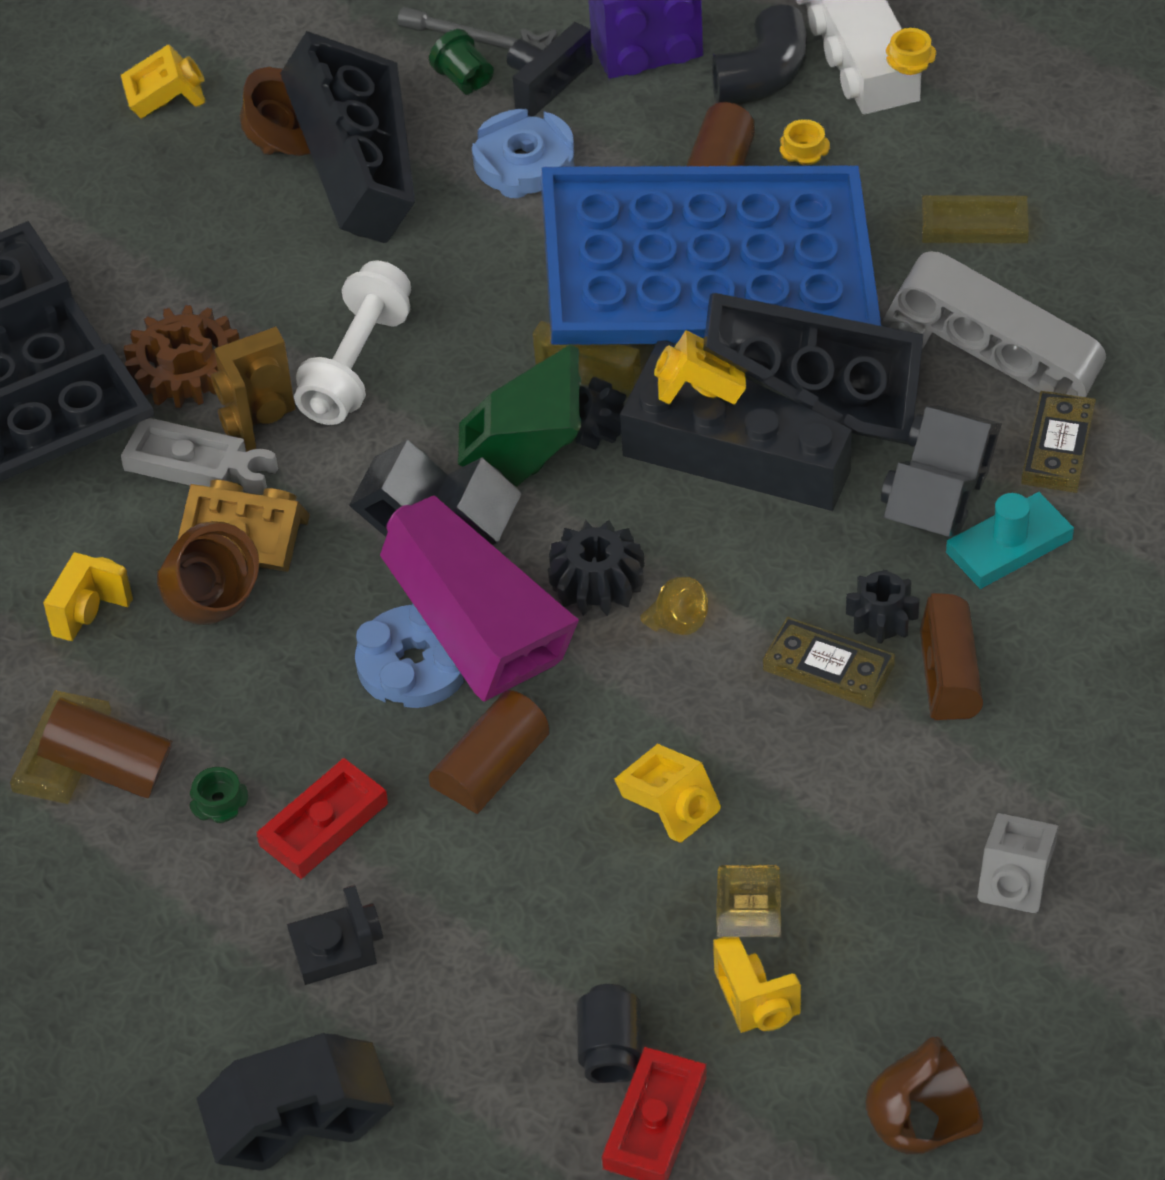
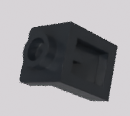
M356 885L343 888L347 907L287 924L290 940L305 985L377 964L373 942L383 939L380 921L373 903L362 906Z

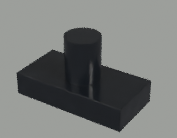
M574 22L544 49L523 39H518L513 43L507 54V64L518 71L512 77L515 109H527L528 117H534L592 65L591 29Z

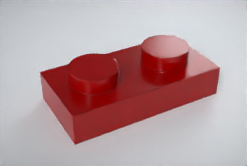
M343 758L256 832L259 846L302 879L388 804L386 790Z
M644 1047L602 1154L603 1170L637 1180L669 1179L707 1078L706 1064Z

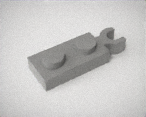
M152 418L139 422L121 454L124 471L185 485L196 484L209 487L211 480H224L239 483L246 492L256 495H263L264 489L267 488L265 475L256 472L267 471L269 473H276L278 470L275 453L267 449H253L246 452L244 439Z

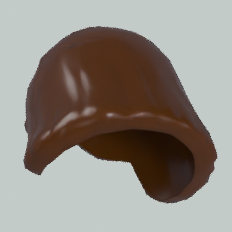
M937 1036L928 1038L919 1048L884 1069L873 1080L867 1090L865 1104L868 1117L875 1132L885 1144L904 1154L931 1152L952 1141L978 1134L983 1128L982 1111L976 1093L968 1082L962 1067L956 1061L955 1056L945 1046L942 1039ZM910 1100L923 1103L938 1116L939 1120L934 1135L930 1140L916 1138L909 1117L911 1113Z

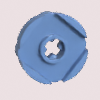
M514 109L497 114L481 125L477 131L478 140L472 145L473 165L479 178L488 186L500 190L504 196L509 198H520L527 193L540 192L542 167H574L572 131L561 118L544 112V119L528 117L527 109ZM522 149L523 151L530 153L517 154L515 153V150Z
M414 604L388 610L373 620L363 623L357 630V647L355 652L357 673L363 687L376 699L386 703V698L392 702H401L404 707L410 708L426 707L447 699L458 691L464 682V677ZM411 648L425 650L423 652L424 660L414 664L410 658L403 660L399 658L404 656V651Z

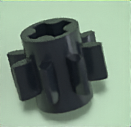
M597 377L591 378L588 388L580 385L579 416L581 417V427L576 436V443L596 450L600 439L611 443L616 442V438L621 434L620 413L625 406L623 402L627 397L626 394L612 389V383Z
M888 570L874 572L867 577L861 575L857 577V593L852 592L846 595V615L854 617V633L857 635L865 632L867 635L876 638L877 643L880 644L883 643L884 639L892 638L897 634L904 638L907 637L909 620H917L919 618L920 599L911 596L912 581L909 578L902 580L898 575L888 572Z

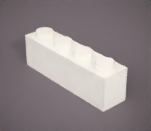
M796 0L799 5L806 4L812 33L815 36L822 35L825 56L829 66H838L843 93L847 99H855L862 114L920 101L921 72L915 75H905L890 67L886 61L888 56L886 54V47L890 43L892 35L902 29L886 0Z

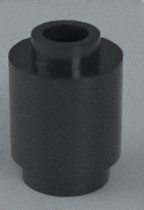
M597 985L577 1001L578 1063L584 1068L587 1080L593 1083L629 1082L633 1078L642 1055L640 999L636 995L627 992V989L621 985Z

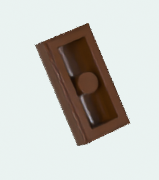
M721 102L712 105L706 112L686 166H743L755 135V124L750 113L734 103Z
M931 593V596L927 599L920 626L930 717L934 718V720L970 719L977 715L983 707L970 606L960 596Z
M513 690L504 691L429 773L430 787L478 814L549 735V725L544 713L525 695Z
M60 697L43 732L37 755L138 796L149 798L170 753L173 741Z

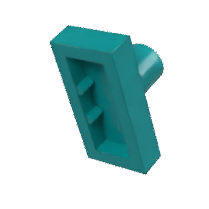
M1040 492L1028 498L1017 493H1007L997 499L994 516L947 540L946 553L978 588L982 589L1073 539L1074 527Z

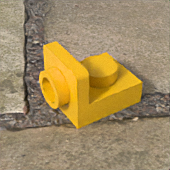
M169 44L121 75L129 108L140 119L157 108L166 105L180 93L195 107L205 103L200 85L204 82V76L200 68L191 57L187 56L183 59Z
M687 330L675 347L667 346L663 350L654 370V376L658 377L659 400L667 404L672 402L686 381L704 396L710 398L719 397L735 405L746 389L745 373L703 350L704 339Z
M74 552L43 602L52 636L73 642L83 624L89 625L94 620L98 612L100 600L129 607L133 596L126 568L105 557L94 558Z
M656 744L614 778L622 797L658 813L669 837L679 843L683 842L704 825L721 808L702 762L660 744Z
M725 936L713 940L714 972L741 1033L755 1028L762 1031L776 1030L786 1025L793 1016L801 1014V985L796 974H789L767 981L758 955L756 953L747 955L739 936Z

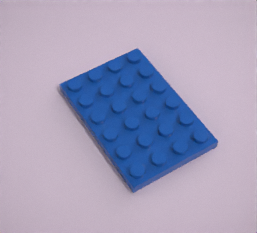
M859 166L542 167L541 169L551 345L656 344L657 341L663 340L677 344L686 330L704 339L709 297L713 292L881 326Z

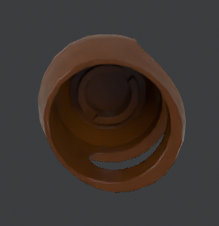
M210 521L190 528L176 541L161 568L157 569V585L163 602L173 614L184 621L197 625H211L232 617L242 609L256 582L259 570L257 549L244 531L226 522ZM229 539H231V540H233L235 543H237V544L239 545V547L242 549V551L244 552L245 557H246V559H247V564H248V573H247V566H246V562H245L244 556L242 555V553L240 552V550L238 549V547H237L232 541H230Z

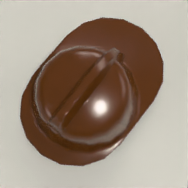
M264 67L254 70L246 78L243 88V105L240 112L241 128L246 137L257 147H260L263 154L272 155L273 152H283L297 156L311 154L281 78L280 72L282 69Z

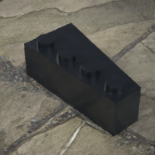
M306 31L280 72L281 78L339 228L359 237L387 243L415 203L398 64L387 58Z
M667 340L657 341L620 413L622 453L624 457L830 511L834 510L851 472V428L749 379H746V389L735 405L719 397L710 398L704 396L686 381L672 402L667 404L659 400L658 377L654 376V370L663 350L667 346L675 347L676 344Z

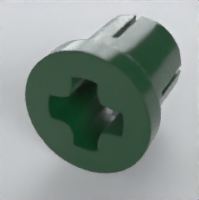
M454 29L444 34L436 41L429 54L430 66L438 74H446L465 95L473 93V90L477 91L488 85L492 79L493 66L475 48L474 39L463 29Z

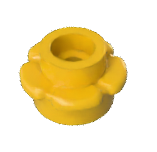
M904 28L895 32L886 47V54L888 55L886 61L888 65L905 75H915L926 70L928 63L934 62L936 58V50L931 45V37L925 31L917 28Z
M803 119L790 123L785 128L784 135L780 139V144L782 145L780 147V154L789 162H796L801 165H811L819 162L821 156L827 155L830 149L829 140L825 138L824 128L812 120Z

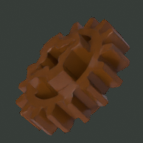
M186 305L180 315H174L173 311L169 308L163 309L164 319L160 321L149 316L144 319L146 330H132L130 332L132 344L124 346L125 366L144 396L152 392L154 404L156 405L162 404L167 398H173L175 407L181 408L185 398L193 397L194 401L201 405L204 404V393L210 391L217 395L211 379V374L218 372L215 350L212 348V345L218 348L240 340L237 329H231L229 318L223 316L214 320L213 310L208 307L200 315H195L191 305ZM150 362L155 363L156 369L150 364Z

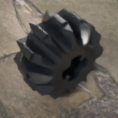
M585 519L581 531L578 532L564 528L561 541L551 543L548 579L553 591L558 592V598L561 600L563 607L577 603L578 609H580L584 616L592 608V605H600V609L608 616L611 602L614 601L619 605L629 607L632 593L641 592V586L644 583L642 569L645 566L644 552L641 550L640 544L634 543V537L631 535L629 528L615 531L610 519L601 527H592Z

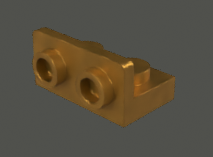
M277 327L214 349L218 372L211 374V379L220 403L225 405L224 408L218 409V416L225 435L244 439L246 452L256 449L253 425L276 422L284 414L296 410L285 341Z
M217 479L211 480L209 487L190 484L178 539L183 533L198 524L210 521L226 522L244 531L253 541L259 556V567L289 572L299 524L308 525L310 517L308 511L296 501V495L272 488H265L263 495L244 493V488L241 485ZM229 539L230 541H232V542L238 547V549L240 550V552H241L242 555L244 556L246 565H248V564H247V559H246L245 554H244V552L242 551V549L239 547V545H238L237 543H235L233 540Z

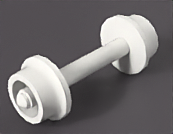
M369 261L363 265L359 272H355L347 277L342 288V296L349 310L355 314L348 331L333 359L324 357L309 358L301 363L295 375L298 386L294 394L295 404L308 418L318 423L335 425L344 421L348 413H352L362 405L366 396L365 386L359 376L351 370L375 323L396 327L405 321L410 311L408 297L411 292V283L406 274L398 267L383 261Z

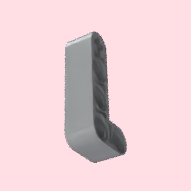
M929 251L923 253L917 259L881 322V326L924 334L922 349L930 335L934 333L1040 394L1043 392L1076 397H1048L1061 402H1069L1073 406L1081 404L1086 399L1106 359L1104 348L1093 337L940 252Z

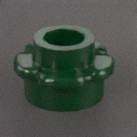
M207 768L200 772L192 782L190 790L192 801L189 806L192 813L202 821L210 818L215 823L228 822L238 815L239 808H243L247 804V787L244 784H240L238 776L228 768ZM217 795H222L224 797L223 799L218 801L213 800V798Z

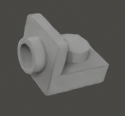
M998 813L984 848L978 900L983 903L1025 912H1038L1042 901L1045 876L1056 846L1059 825Z

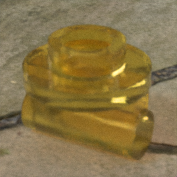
M672 578L663 585L657 600L640 615L641 622L656 632L660 628H665L667 631L677 635L692 634L705 621L708 611L706 592L702 585L693 578Z

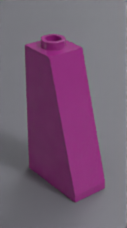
M435 495L413 505H404L393 513L387 523L388 533L380 556L471 689L483 702L554 667L563 660L579 620Z

